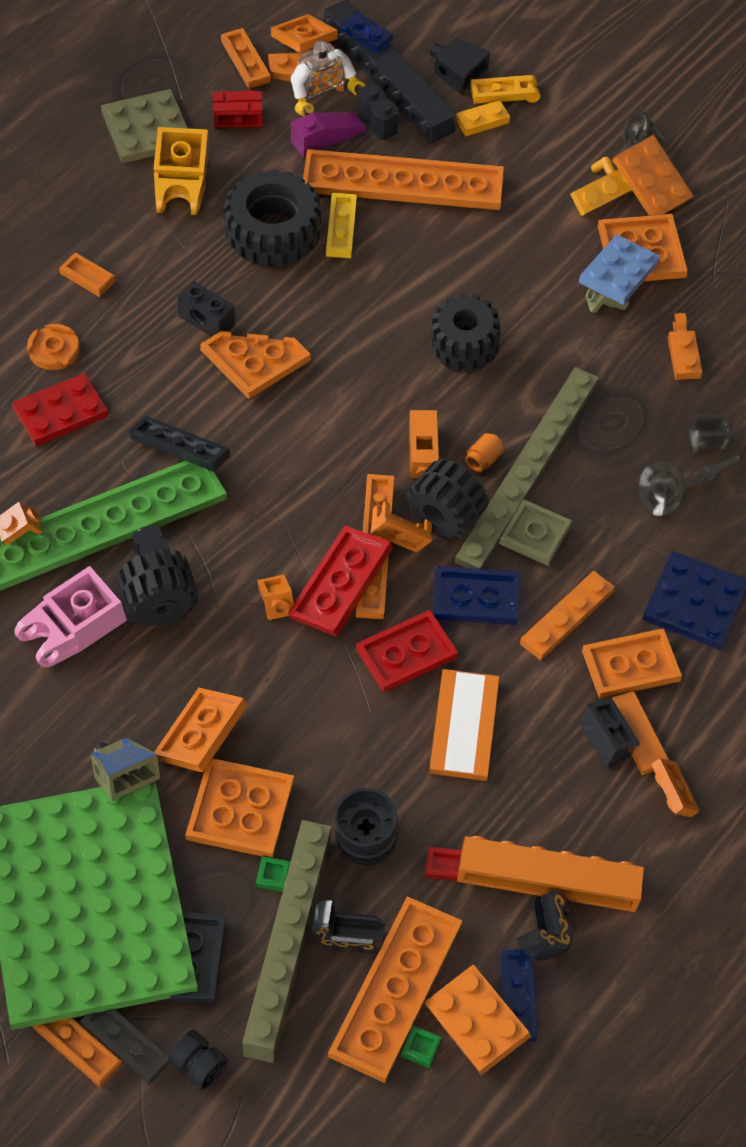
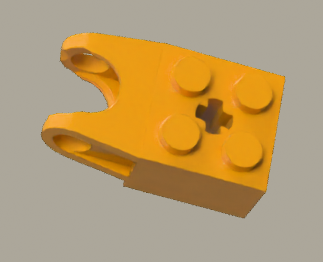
M158 127L154 161L157 213H163L171 199L183 198L190 203L191 215H198L206 185L209 152L208 130Z

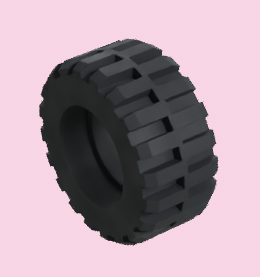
M264 170L259 171L254 176L250 174L244 177L243 182L238 181L226 197L224 208L226 237L236 253L241 257L246 256L247 260L252 263L257 261L263 266H268V264L283 266V263L286 262L289 264L294 263L298 257L302 259L309 254V251L314 249L317 240L320 238V198L315 189L309 183L305 184V180L298 175L294 177L290 172L284 171V173H279L278 170H271L267 173H264ZM274 212L285 214L291 219L282 223L269 224L258 221L255 218L261 214Z

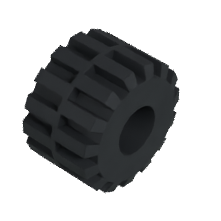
M459 294L458 299H454L451 296L446 299V305L440 303L437 306V313H433L432 347L436 358L440 357L441 364L445 367L451 364L452 370L455 371L465 368V372H473V367L477 366L480 370L486 366V361L491 363L495 359V353H498L500 319L498 318L497 309L491 308V302L487 299L483 302L480 301V296L473 294L472 298H467L466 294Z
M438 459L431 463L410 487L406 498L407 503L411 506V512L416 515L417 520L421 524H424L425 519L429 520L432 523L431 532H435L445 539L448 537L451 540L461 539L487 509V503L489 502L488 496L485 494V488L474 475L469 473L462 465L459 466L454 461L449 460L447 462L444 459Z
M151 550L143 555L139 554L133 557L132 561H127L122 566L123 569L117 573V583L128 618L137 625L155 626L157 624H167L170 621L182 618V615L188 614L193 610L192 607L197 605V597L199 595L188 560L185 555H181L177 550Z

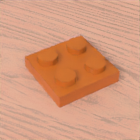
M307 14L271 27V37L299 53H305L309 49L327 45L328 42L338 39V30Z

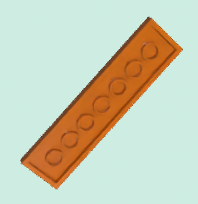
M307 149L303 179L305 184L309 183L317 194L332 195V193L357 194V198L500 210L504 167Z

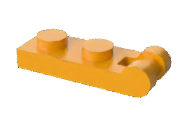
M533 75L474 79L470 83L474 104L491 103L498 100L501 102L527 100L533 103L540 99L539 89L536 88L537 80Z

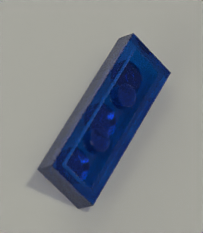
M522 949L501 950L500 964L503 1001L529 1031L531 1037L527 1041H537L532 958L526 955Z

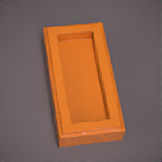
M76 252L59 267L61 275L98 297L104 294L116 282L115 275Z

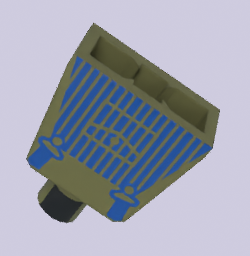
M121 739L110 745L99 743L91 755L94 777L112 801L160 779L157 754L129 739Z

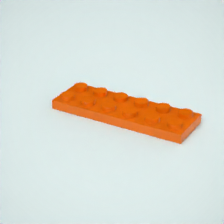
M408 896L406 897L328 1052L329 1058L386 1083L412 1026L460 931L462 920Z

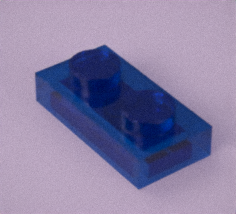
M355 11L341 23L342 32L376 53L393 40L392 32L358 11Z

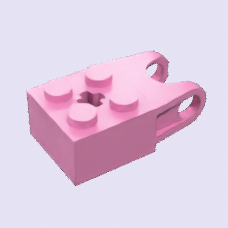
M89 566L43 596L44 601L18 622L15 628V635L23 642L39 637H48L47 641L43 643L37 652L36 659L42 667H50L81 652L127 621L121 601ZM33 625L27 631L23 632L28 626ZM53 652L49 657L45 658L46 655Z

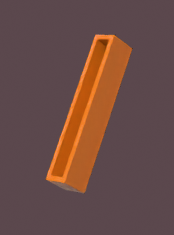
M465 836L461 849L457 882L543 896L553 889H558L566 895L568 901L636 912L641 901L644 867L636 866L634 863L627 861L617 863L606 861L598 856L588 858L577 856L569 851L559 853L548 851L540 846L525 847L511 841L496 842L487 840L482 836Z

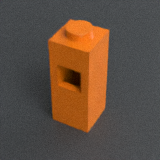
M410 410V478H419L432 462L439 459L437 410Z

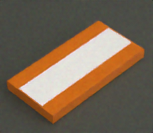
M443 669L429 774L487 781L499 676Z

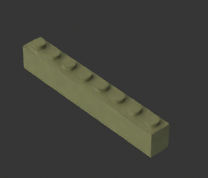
M305 820L301 822L242 1042L243 1057L274 1063L331 843V826Z

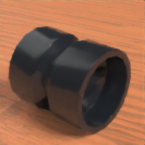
M193 1029L176 1043L169 1054L168 1062L181 1073L188 1072V1079L200 1090H205L222 1074L227 1066L228 1058L216 1047L208 1048L209 1041L197 1030Z

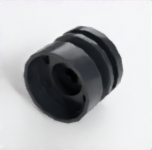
M360 788L352 790L343 796L336 806L334 816L335 838L339 851L346 859L355 864L369 866L382 862L395 849L398 837V815L395 804L388 795L377 789ZM363 830H369L370 834L364 835Z

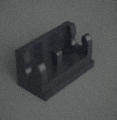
M612 697L587 705L579 720V724L605 767L614 766L619 757H622L624 761L629 759L640 742Z

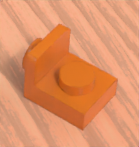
M285 574L257 580L260 594L265 603L268 620L289 616L288 612L294 603L292 590Z

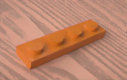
M592 571L521 637L520 645L541 661L614 593L615 586L595 571Z

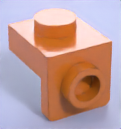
M20 502L0 515L1 541L9 545L29 530L39 535L43 532L39 513L33 507L29 508Z

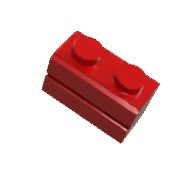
M252 90L244 92H213L214 128L263 127L262 92Z

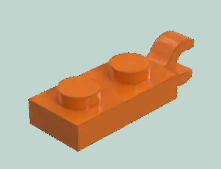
M675 313V322H673L674 332H669L668 334L675 380L701 379L702 368L695 331H687L685 313Z

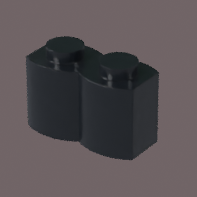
M373 83L358 89L357 114L364 123L370 125L372 133L381 140H386L398 134V108L392 101L385 98L383 90Z

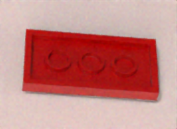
M344 526L288 612L289 617L294 621L337 637L392 551L393 546L391 542Z

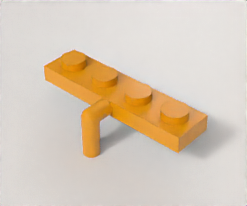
M603 157L591 166L594 173L604 169L607 174L606 176L570 194L581 216L632 191L619 169L615 170L609 157Z

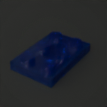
M436 566L433 602L434 617L436 620L517 625L519 572Z

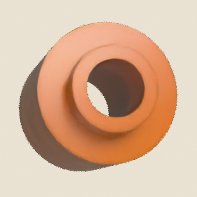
M483 434L467 451V456L465 457L467 465L475 472L487 470L504 451L501 439L494 434Z

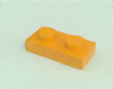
M498 100L456 113V122L464 135L469 136L508 124L510 122V115L501 101Z

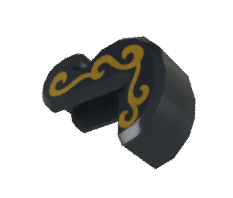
M553 889L532 901L536 929L517 938L523 952L538 961L557 957L567 952L572 946L573 932L570 923L565 915L570 913V904L564 893L558 889Z
M325 899L315 906L311 933L317 942L335 949L358 947L363 953H374L382 947L385 923L377 916L335 912L334 900Z

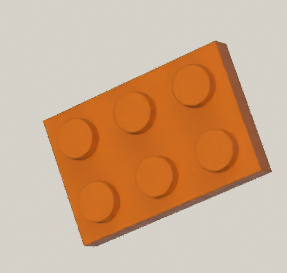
M654 135L618 154L613 159V162L649 216L667 214L694 197Z
M664 628L583 645L582 653L599 699L681 681L682 675Z
M198 688L155 750L158 761L203 772L248 706L244 698Z
M474 964L424 1002L481 1076L531 1037L529 1031Z

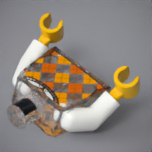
M318 41L314 44V49L299 56L298 66L291 76L295 99L299 101L295 106V111L299 115L305 116L304 108L307 113H314L313 105L306 102V99L346 83V79H349L347 87L354 95H357L354 90L357 84L360 88L365 86L363 82L355 77V69L347 55L339 49H334L329 43Z

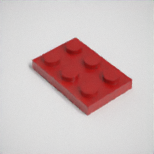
M85 373L12 402L16 415L35 447L108 417L107 408Z
M430 610L356 643L357 653L383 693L458 658V651Z

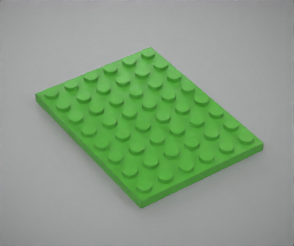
M155 781L113 801L102 787L0 806V961L11 1030L168 999L172 995L198 992Z

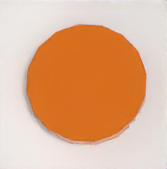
M62 324L45 325V328L41 330L38 328L31 334L28 339L27 349L31 361L36 366L46 370H59L68 367L78 358L80 341L70 327Z

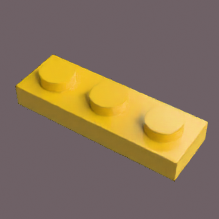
M332 193L326 256L351 258L357 194Z

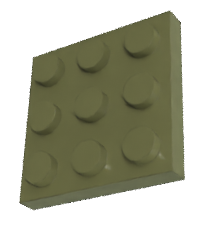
M171 89L101 105L102 115L122 163L155 156L158 127L188 129Z

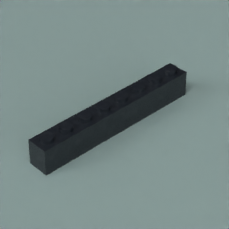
M343 0L324 9L322 22L338 30V39H336L338 46L343 48L349 54L351 60L363 69L364 74L370 77L390 98V101L403 112L405 118L416 126L422 136H425L430 143H434L455 132L456 114L349 0Z

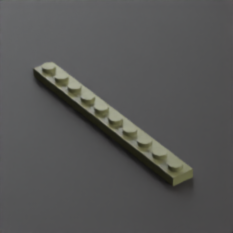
M577 367L573 369L491 499L487 509L483 512L455 557L456 564L480 574L523 499L526 500L593 392L599 377Z

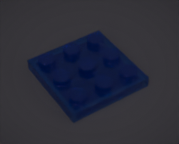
M672 551L643 613L642 620L721 650L746 593V579Z

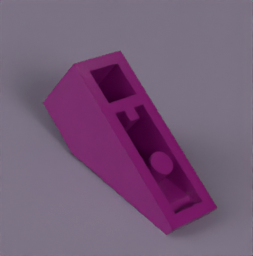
M354 112L310 113L291 122V143L301 156L305 158L307 149H326L365 132L366 127Z

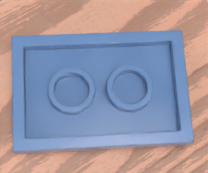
M616 234L580 275L579 283L624 305L659 264L661 256Z

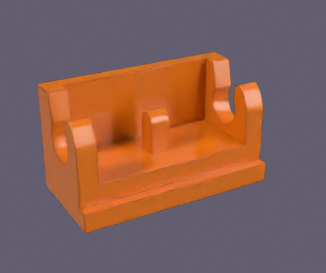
M383 502L382 507L377 505L373 508L371 534L416 553L432 541V523L429 520L425 519L423 529V524L421 523L415 524L391 514L390 504L387 502Z

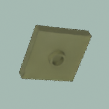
M523 499L500 537L499 544L549 566L572 527L573 521Z

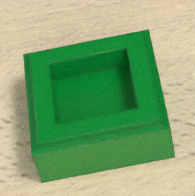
M262 856L256 887L283 892L291 861Z
M413 1025L402 1049L401 1057L430 1068L442 1037Z

